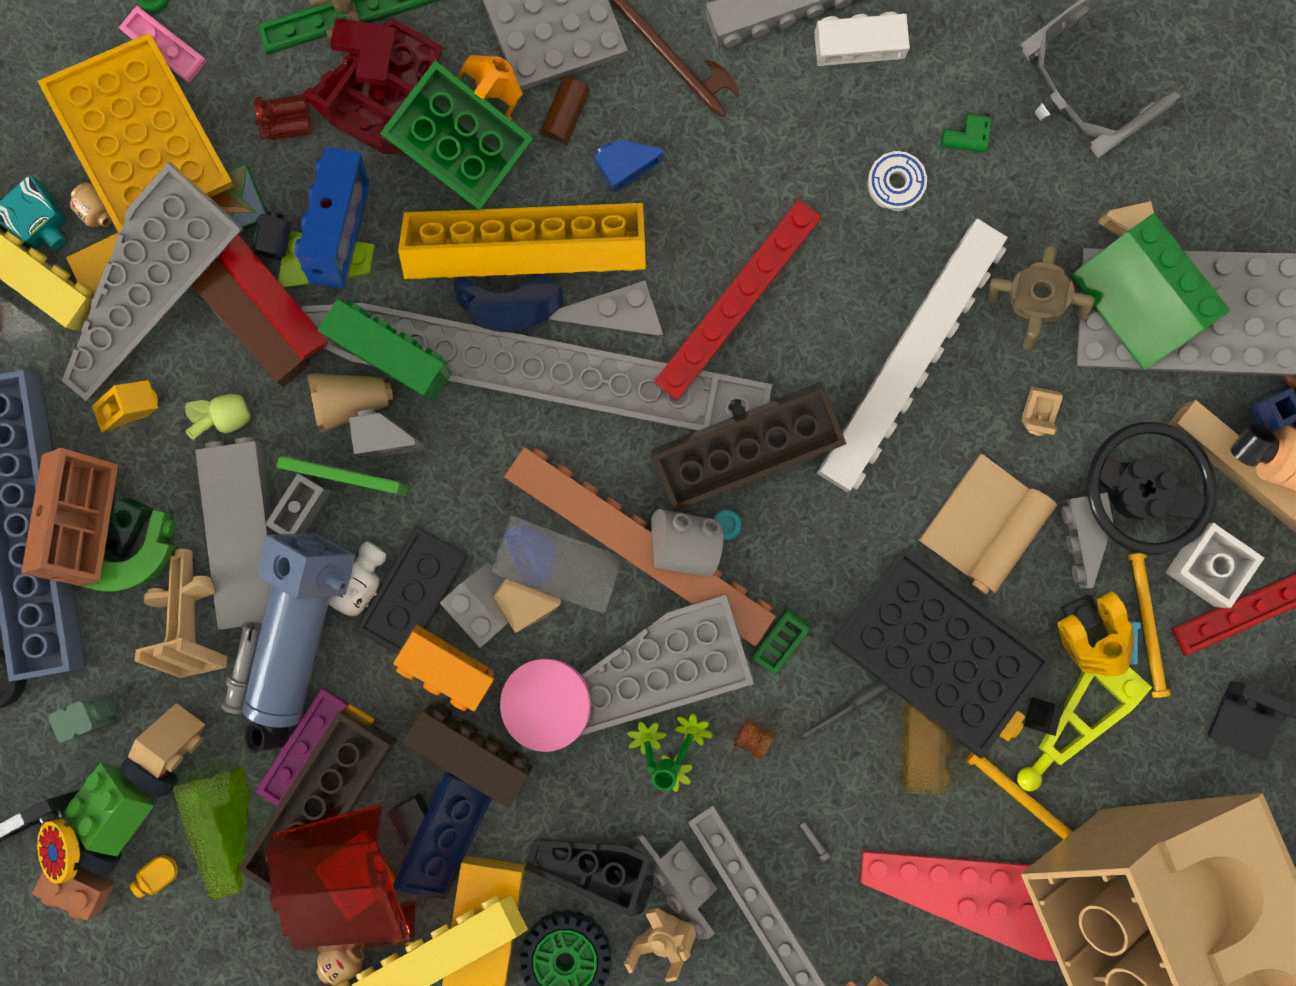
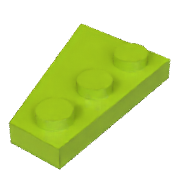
M290 231L286 256L281 261L278 282L284 289L314 285L308 282L304 271L301 270V264L294 254L295 242L297 239H301L302 236L300 232ZM356 241L347 279L371 275L376 250L375 244Z

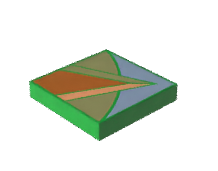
M243 164L226 171L234 187L210 198L244 228L243 230L255 226L256 218L261 214H266L267 211L249 166Z

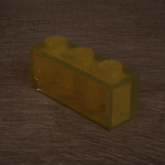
M904 700L902 789L908 794L945 795V787H948L950 782L949 769L945 768V756L950 754V739L946 737V732Z

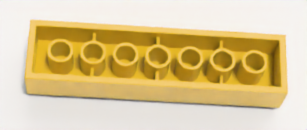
M643 203L481 209L480 211L476 209L404 212L398 248L404 279L646 269Z

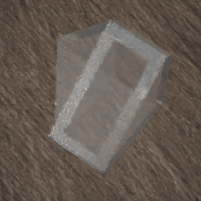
M0 296V342L16 347L55 340L60 335L14 302Z

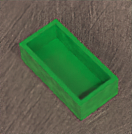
M337 299L317 331L332 342L434 403L453 373L447 367L448 361L430 348H427L425 352L422 351L423 346L404 332L397 336V330L381 318L375 316L371 320L372 315L353 301L348 300L347 304Z

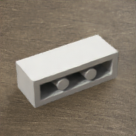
M885 12L880 16L868 17L866 14H857L847 19L830 16L818 21L814 31L817 66L905 59L910 49L907 14Z

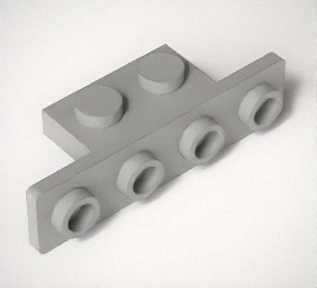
M642 834L630 838L627 841L630 847L653 856V884L665 894L669 907L678 913L685 922L692 924L696 931L695 938L698 940L710 939L715 932L701 915L698 908L717 888L683 841H677L659 857Z

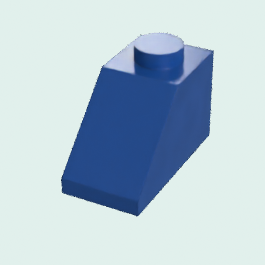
M617 140L613 144L610 142L605 143L596 151L594 156L595 166L614 193L663 161V152L659 147Z

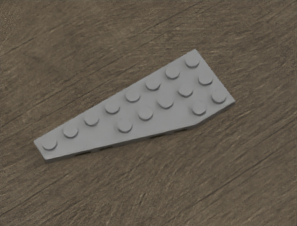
M168 162L127 208L121 232L116 237L113 253L105 266L90 305L92 308L87 320L84 321L79 342L73 350L62 382L85 401L89 400L244 229L172 162Z
M722 595L666 613L630 641L583 673L581 676L588 686L590 695L591 715L581 735L755 684L728 595ZM521 745L523 753L532 750Z

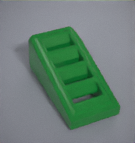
M786 607L755 650L751 659L776 675L810 632L811 623L789 607ZM790 621L800 630L796 633L786 625V622ZM779 631H783L793 640L789 643L778 635ZM774 640L786 650L782 653L770 643ZM768 650L779 659L775 663L762 653Z

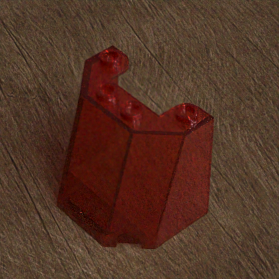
M380 805L271 835L269 846L265 849V859L269 866L272 891L270 900L273 910L275 912L278 911L281 917L282 933L285 937H289L293 949L314 953L414 943L417 905L415 900L399 904L379 850L378 840L382 818V808Z

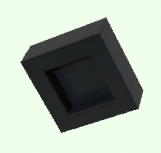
M1086 595L1061 607L1065 618L1073 614L1081 622L1085 631L1103 623L1091 595Z
M1031 697L1024 726L1056 736L1063 706Z

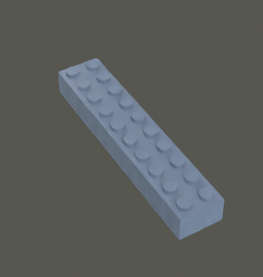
M26 370L0 374V626L9 682L86 668L73 585L21 574L42 454L52 451L41 376Z

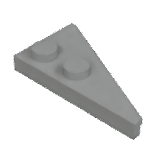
M646 281L559 308L549 317V320L558 321L559 323L586 325L607 330L654 335L656 337L663 336Z

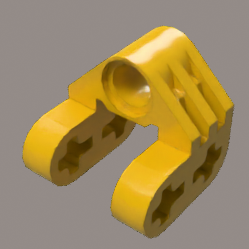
M1111 591L1097 599L1099 615L1103 620L1102 625L1109 636L1098 641L1095 647L1092 648L1089 645L1087 633L1076 616L1071 614L1058 622L1062 645L1082 672L1119 676L1124 674L1130 666L1134 647L1132 624L1128 621L1127 611L1123 602Z

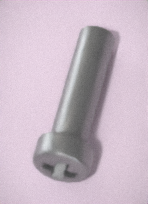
M806 820L800 823L798 826L818 854L817 859L819 862L822 863L832 856L830 850L825 849Z

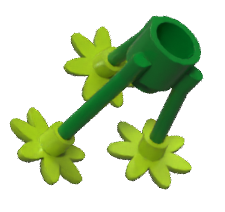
M694 713L690 715L689 720L684 716H678L677 718L682 725L677 726L675 731L685 733L679 754L676 755L673 761L667 755H662L661 760L657 763L654 762L652 748L660 749L661 745L657 740L666 737L665 732L657 731L659 727L658 722L652 723L647 729L646 725L640 721L638 723L639 731L630 730L627 732L629 737L634 738L629 743V748H636L641 745V753L646 754L648 763L646 770L652 774V784L659 790L670 792L673 789V791L677 792L679 781L689 785L691 780L685 773L692 770L693 766L690 764L681 765L693 740L703 746V737H713L712 733L706 730L709 722L707 720L698 722L697 716Z

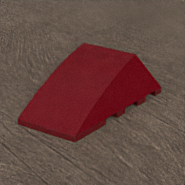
M390 18L383 26L395 27L396 35L386 86L356 81L355 74L359 54L349 53L343 58L344 62L334 71L329 70L321 77V82L314 88L309 87L302 95L337 129L382 154H405L380 135V133L435 60L439 61L443 48L440 44Z

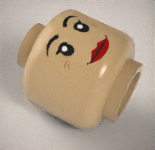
M81 183L72 191L71 209L87 226L107 227L113 223L92 183Z
M340 938L320 952L317 958V974L322 982L338 986L345 981L351 980L361 972L364 953L358 943L351 939Z

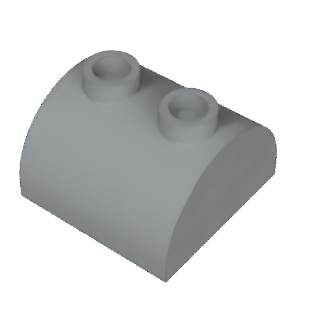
M663 509L656 510L651 517L654 568L711 578L718 567L723 549V529L721 523L715 519Z

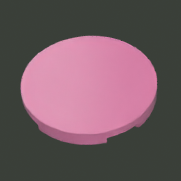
M538 659L525 663L510 675L503 687L500 698V711L503 723L510 735L518 743L529 749L541 752L562 749L579 738L589 722L591 703L588 686L581 674L563 661Z

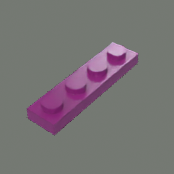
M322 688L255 792L278 807L336 714L347 708L349 703L326 688Z

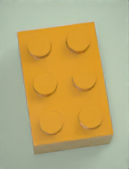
M417 624L393 662L398 667L396 671L410 680L413 677L418 678L424 682L423 687L438 696L440 693H443L452 698L450 703L462 711H466L467 708L475 711L494 680V670Z

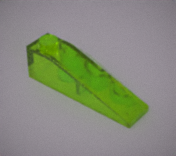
M244 766L187 780L173 786L179 816L211 900L241 893L243 874L237 869L245 858L244 847L247 835L248 807L250 804V792Z

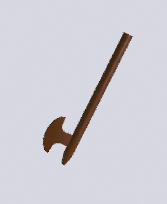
M610 0L712 111L722 117L725 116V111L714 94L722 88H728L738 97V86L729 72L716 62L706 60L704 62L709 67H712V76L705 83H702L626 0Z

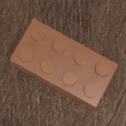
M64 448L42 454L21 574L77 586L100 581L118 464Z

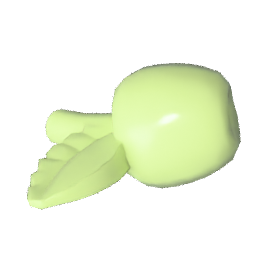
M237 394L221 395L215 397L210 402L197 400L188 402L185 405L186 416L194 423L186 430V434L193 440L213 425H215L219 432H234L246 425L251 418L250 410L244 398Z

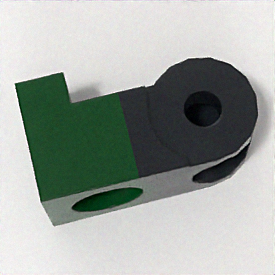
M132 498L117 499L110 515L105 551L121 559L126 558L130 554L145 521L149 520L154 509Z

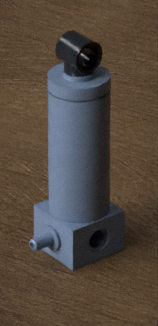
M317 533L266 535L257 576L271 585L242 707L243 714L247 719L253 721L246 727L244 737L248 749L254 753L284 747L289 738L288 727L297 725L300 722L330 597L346 595L355 554Z

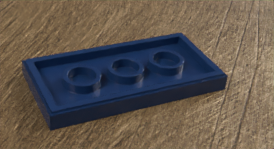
M445 772L394 881L393 887L400 892L446 899L461 867V862L467 854L492 798L453 774Z

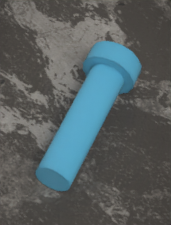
M1129 621L1132 624L1134 638L1130 664H1138V629H1141V622Z

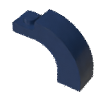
M535 274L521 288L508 293L487 291L465 277H458L453 282L456 301L461 307L470 311L472 323L492 331L512 332L531 328L551 317L563 305L561 285L542 274Z
M1288 384L1269 391L1248 403L1257 424L1266 427L1270 431L1280 429L1296 421V394Z

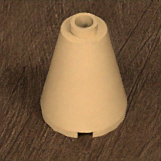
M319 373L307 375L318 433L328 432L349 423V417L358 416V411L376 409L378 411L388 407V400H393L390 382L384 383L383 377Z

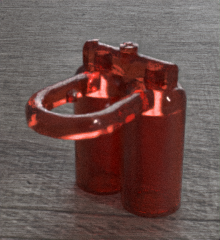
M302 94L267 99L265 101L261 96L254 99L257 117L255 123L259 125V136L261 139L269 138L272 141L313 134L308 101Z

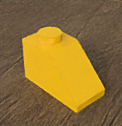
M149 380L114 385L92 405L101 433L148 417L158 409V398L156 392L151 388Z

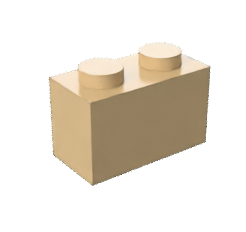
M176 703L135 739L128 758L158 779L167 770L169 772L175 770L182 761V756L187 751L192 753L196 750L203 740L200 735L205 724Z

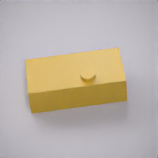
M465 856L460 867L451 928L458 925L456 918L470 910H473L475 915L483 911L481 904L497 895L500 900L511 895L519 910L525 864ZM514 939L444 977L442 986H507Z

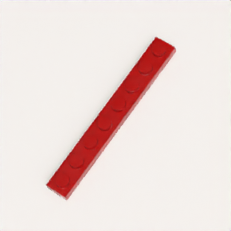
M799 199L655 379L654 384L676 401H679L822 218L821 215Z

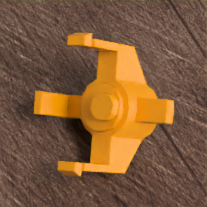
M470 55L466 59L457 78L462 81L465 74H467L476 81L477 88L474 93L481 99L499 98L506 103L509 108L505 116L511 120L510 115L523 95L514 75L512 65L498 56Z

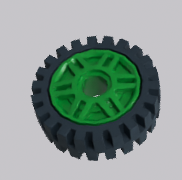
M565 910V912H553L549 916L547 914L532 926L524 940L520 955L521 975L525 978L524 983L526 986H604L611 966V949L607 935L605 936L604 930L595 923L594 919L591 917L587 918L584 916V913H573L572 910ZM562 953H568L573 957L574 961L570 964H563L559 961L558 956Z

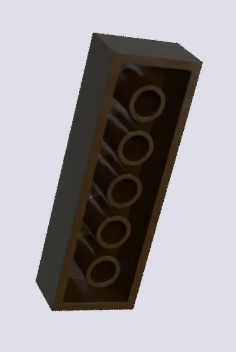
M821 381L656 447L652 450L651 457L674 511H677L847 443Z
M348 708L339 711L237 870L288 904L294 900L302 891L397 739Z

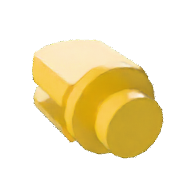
M160 855L152 859L138 870L135 875L137 880H134L129 885L133 894L141 899L146 893L149 895L158 893L176 878L178 873L176 861L167 855Z

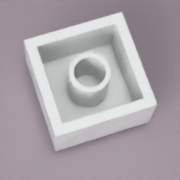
M1208 523L1203 532L1193 542L1181 548L1165 573L1212 606L1231 608L1264 560V557L1215 523Z

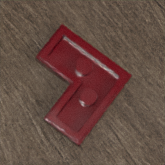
M335 18L330 42L331 50L359 54L355 74L356 81L383 86L387 85L396 35L395 27Z

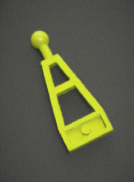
M1130 667L1124 674L1119 676L1082 672L1062 705L1063 710L1056 736L1045 735L1038 747L1044 752L1043 755L1032 767H1025L1019 771L1017 775L1019 786L1029 792L1037 790L1042 784L1041 775L1053 762L1057 765H1062L1130 713L1152 687ZM1094 677L1122 704L1089 727L1073 712ZM1068 722L1081 735L1058 752L1053 746Z

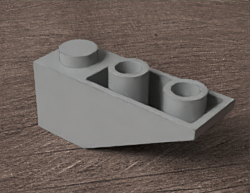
M1108 492L1100 493L1104 510L1113 523ZM1087 496L1063 500L1064 506L1061 507V517L1063 522L1068 524L1070 535L1066 538L1068 551L1074 555L1075 565L1072 566L1073 579L1076 583H1079L1080 588H1093L1109 537L1097 524L1091 512Z

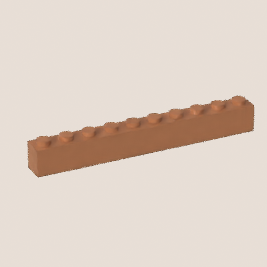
M525 447L504 476L506 479L690 603L697 604L727 594L740 636L755 647L757 646L776 617L770 613L773 608L760 598H757L755 602L745 596L748 591L735 581H732L730 585L720 579L723 573L717 569L710 578L654 568L652 533L645 528L648 524L646 521L635 514H632L629 518L620 512L623 506L610 497L604 501L595 494L598 489L585 480L579 484L571 479L574 473L561 464H558L555 468L547 463L546 460L549 456L536 447H533L531 451Z

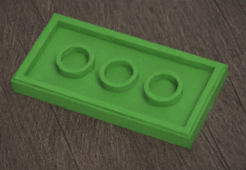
M284 456L278 458L276 468L405 497H408L410 490L409 485L398 481Z

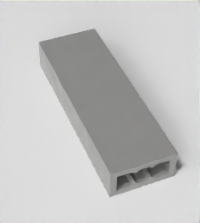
M253 437L235 439V444L224 445L223 441L205 443V448L196 449L195 453L211 579L215 587L213 596L218 630L242 627L245 622H253V625L256 623L262 624L271 584L257 575L266 535H275V531L265 525L272 514L264 446L263 443L254 441Z

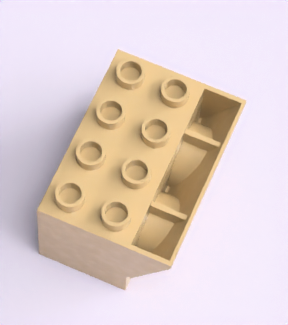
M1263 793L1106 808L1096 813L1021 873L1068 986H1296V868Z

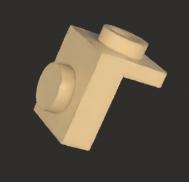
M1031 386L1022 415V422L1029 433L1037 436H1045L1046 433L1056 434L1057 428L1054 422L1063 398L1061 392Z

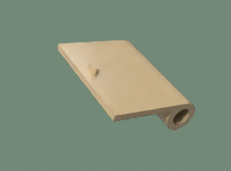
M979 454L918 541L972 579L973 583L971 586L984 595H987L988 592L995 594L1057 507V504L1044 493L1036 489L1027 488L985 455Z

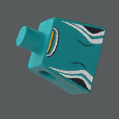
M29 174L0 201V224L37 249L44 242L54 251L61 249L66 244L67 238L58 229L68 221L46 186Z

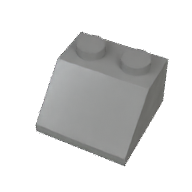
M376 409L361 410L357 412L358 416L349 417L355 455L369 459L425 450L424 443L397 423L382 415V413H376Z
M487 562L465 579L440 602L443 608L480 648L484 647L509 624L493 598L494 592L505 579L490 562Z

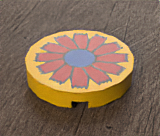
M63 819L45 822L38 834L37 850L39 862L47 879L54 884L71 881L78 871L74 870V864L79 863L80 859L79 842L75 831L71 826L65 827L64 823L66 821Z

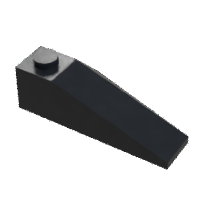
M534 840L525 869L630 917L644 912L654 883L653 856L630 846L620 844Z

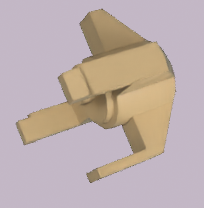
M658 908L647 910L645 915L652 927L635 938L626 958L627 961H624L625 967L629 973H632L640 955L653 952L657 956L668 957L671 965L665 980L666 982L675 981L678 979L684 961L688 960L691 956L690 950L696 937V931L692 924L667 914Z

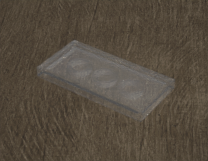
M511 515L490 574L505 580H512L593 612L605 614L623 557Z

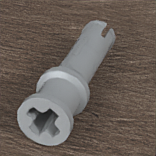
M245 622L242 626L243 630L234 670L226 679L228 690L226 698L221 701V708L231 714H243L242 707L261 629V624L256 623L252 634L253 622Z

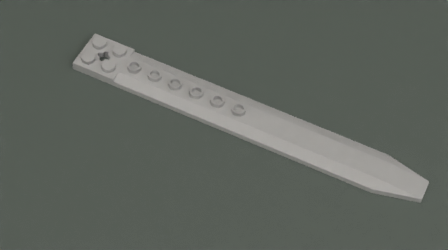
M356 303L372 315L371 320L377 316L389 323L392 328L397 330V336L404 332L423 346L422 351L425 352L427 348H430L443 356V359L448 361L447 367L453 372L448 379L449 382L695 431L734 417L733 411L729 410L728 406L734 405L735 400L741 401V407H744L746 412L769 403L772 384L702 370L679 401H676L654 384L655 379L668 363L512 332L492 331L476 325L366 303ZM334 304L302 306L301 309L319 329ZM325 337L328 340V344L323 349L351 362L372 366Z

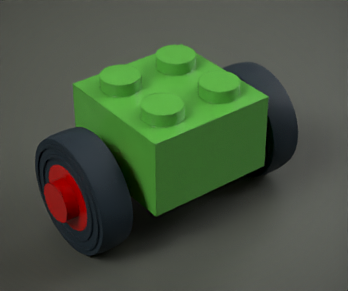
M128 756L123 761L121 768L100 762L63 812L74 829L79 842L80 859L79 863L76 864L96 874H109L119 863L121 850L154 807L144 791L157 796L168 795L177 783L176 774L173 771L169 772L167 770L157 779L139 764L128 758Z

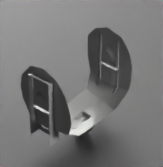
M1079 0L1024 41L1021 46L1023 47L1022 52L1029 62L1038 56V66L1053 91L1050 99L1059 112L1066 110L1087 135L1097 137V139L1091 142L1090 148L1099 158L1177 103L1181 97L1177 93L1184 85L1159 101L1147 105L1139 112L1137 117L1117 131L1083 122L1060 96L1044 68L1047 43L1078 23L1103 1ZM1041 103L1034 112L1040 122L1050 119V113Z

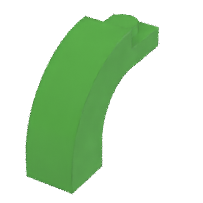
M153 510L146 538L140 551L132 558L123 562L103 558L100 581L83 585V587L108 592L127 591L145 586L158 578L168 568L170 556H174L175 550L178 548V545L167 543L168 538L173 536L176 529V521L173 520L174 513Z

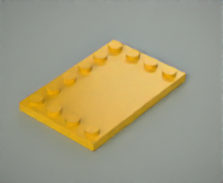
M150 33L37 81L118 233L121 232L127 208L168 162H172L209 197L234 187Z

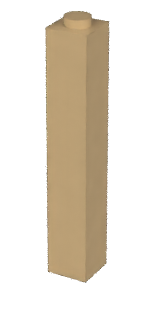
M1197 400L1185 403L1168 425L1184 431L1196 440L1216 468L1296 533V492L1260 479L1257 475L1256 466L1252 467L1240 462L1230 451L1231 446L1239 438V435Z

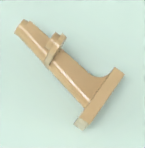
M189 549L175 550V555L170 556L168 591L160 588L148 589V593L144 594V603L146 605L158 608L167 607L166 637L163 643L136 649L134 660L178 678L226 668L227 664L226 655L196 644L195 601L214 594L215 587L210 577H194V552Z

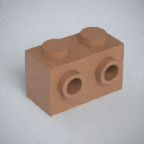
M75 864L74 870H78L76 876L71 881L54 884L42 872L32 895L41 898V902L47 906L60 907L68 911L69 916L77 920H89L102 912L115 885Z

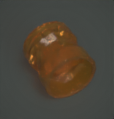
M747 718L739 730L733 745L740 749L746 748L750 750L752 756L761 760L772 743L774 733L768 729L762 730L758 728L756 722Z

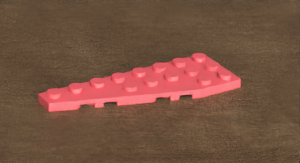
M862 851L860 882L1036 959L1057 961L1021 876V873L1032 864Z

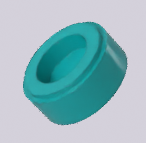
M723 510L713 517V519L721 523L723 540L733 539L739 534L741 520L735 512Z

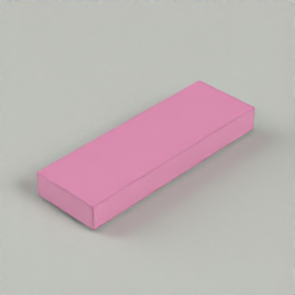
M137 5L118 27L132 40L150 33L169 68L187 83L191 82L207 62L203 56Z

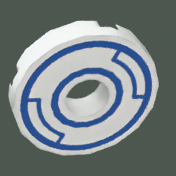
M893 151L883 154L874 162L868 175L867 187L870 196L879 206L891 209L892 211H902L911 208L921 199L927 186V174L923 164L917 157L907 152ZM893 174H900L905 180V185L902 188H894L889 182V177Z

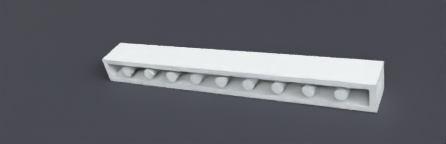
M976 219L970 225L843 429L842 433L847 444L830 450L816 474L845 492L851 491L852 488L856 490L859 488L866 476L862 471L868 462L873 464L882 451L878 447L884 437L889 439L897 427V423L894 420L898 413L904 414L912 403L911 392L915 387L919 389L927 379L929 373L925 372L929 363L935 364L944 351V348L941 347L946 337L950 339L960 325L956 321L961 312L966 314L974 303L975 298L972 297L975 289L977 287L981 289L989 279L991 273L987 272L992 262L997 264L1005 253L1006 248L1003 247V244L1008 238L1007 236L979 219Z

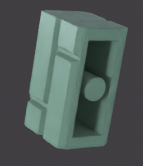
M101 695L80 700L66 706V708L57 710L49 714L48 719L57 741L63 743L89 735L115 723L117 719L115 715H117L118 711L115 702L111 698Z

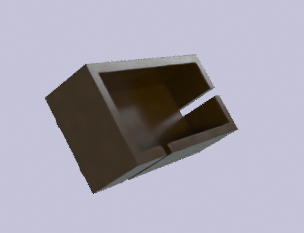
M437 704L436 707L430 705L422 710L402 744L509 809L533 769V766L529 764L530 759L518 751H515L513 754L503 748L505 744L492 735L485 738L477 733L479 728L465 719L462 722L456 721L451 717L453 712L441 704Z

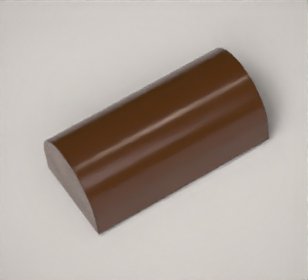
M563 77L542 125L540 134L568 145L590 94V89L576 79Z

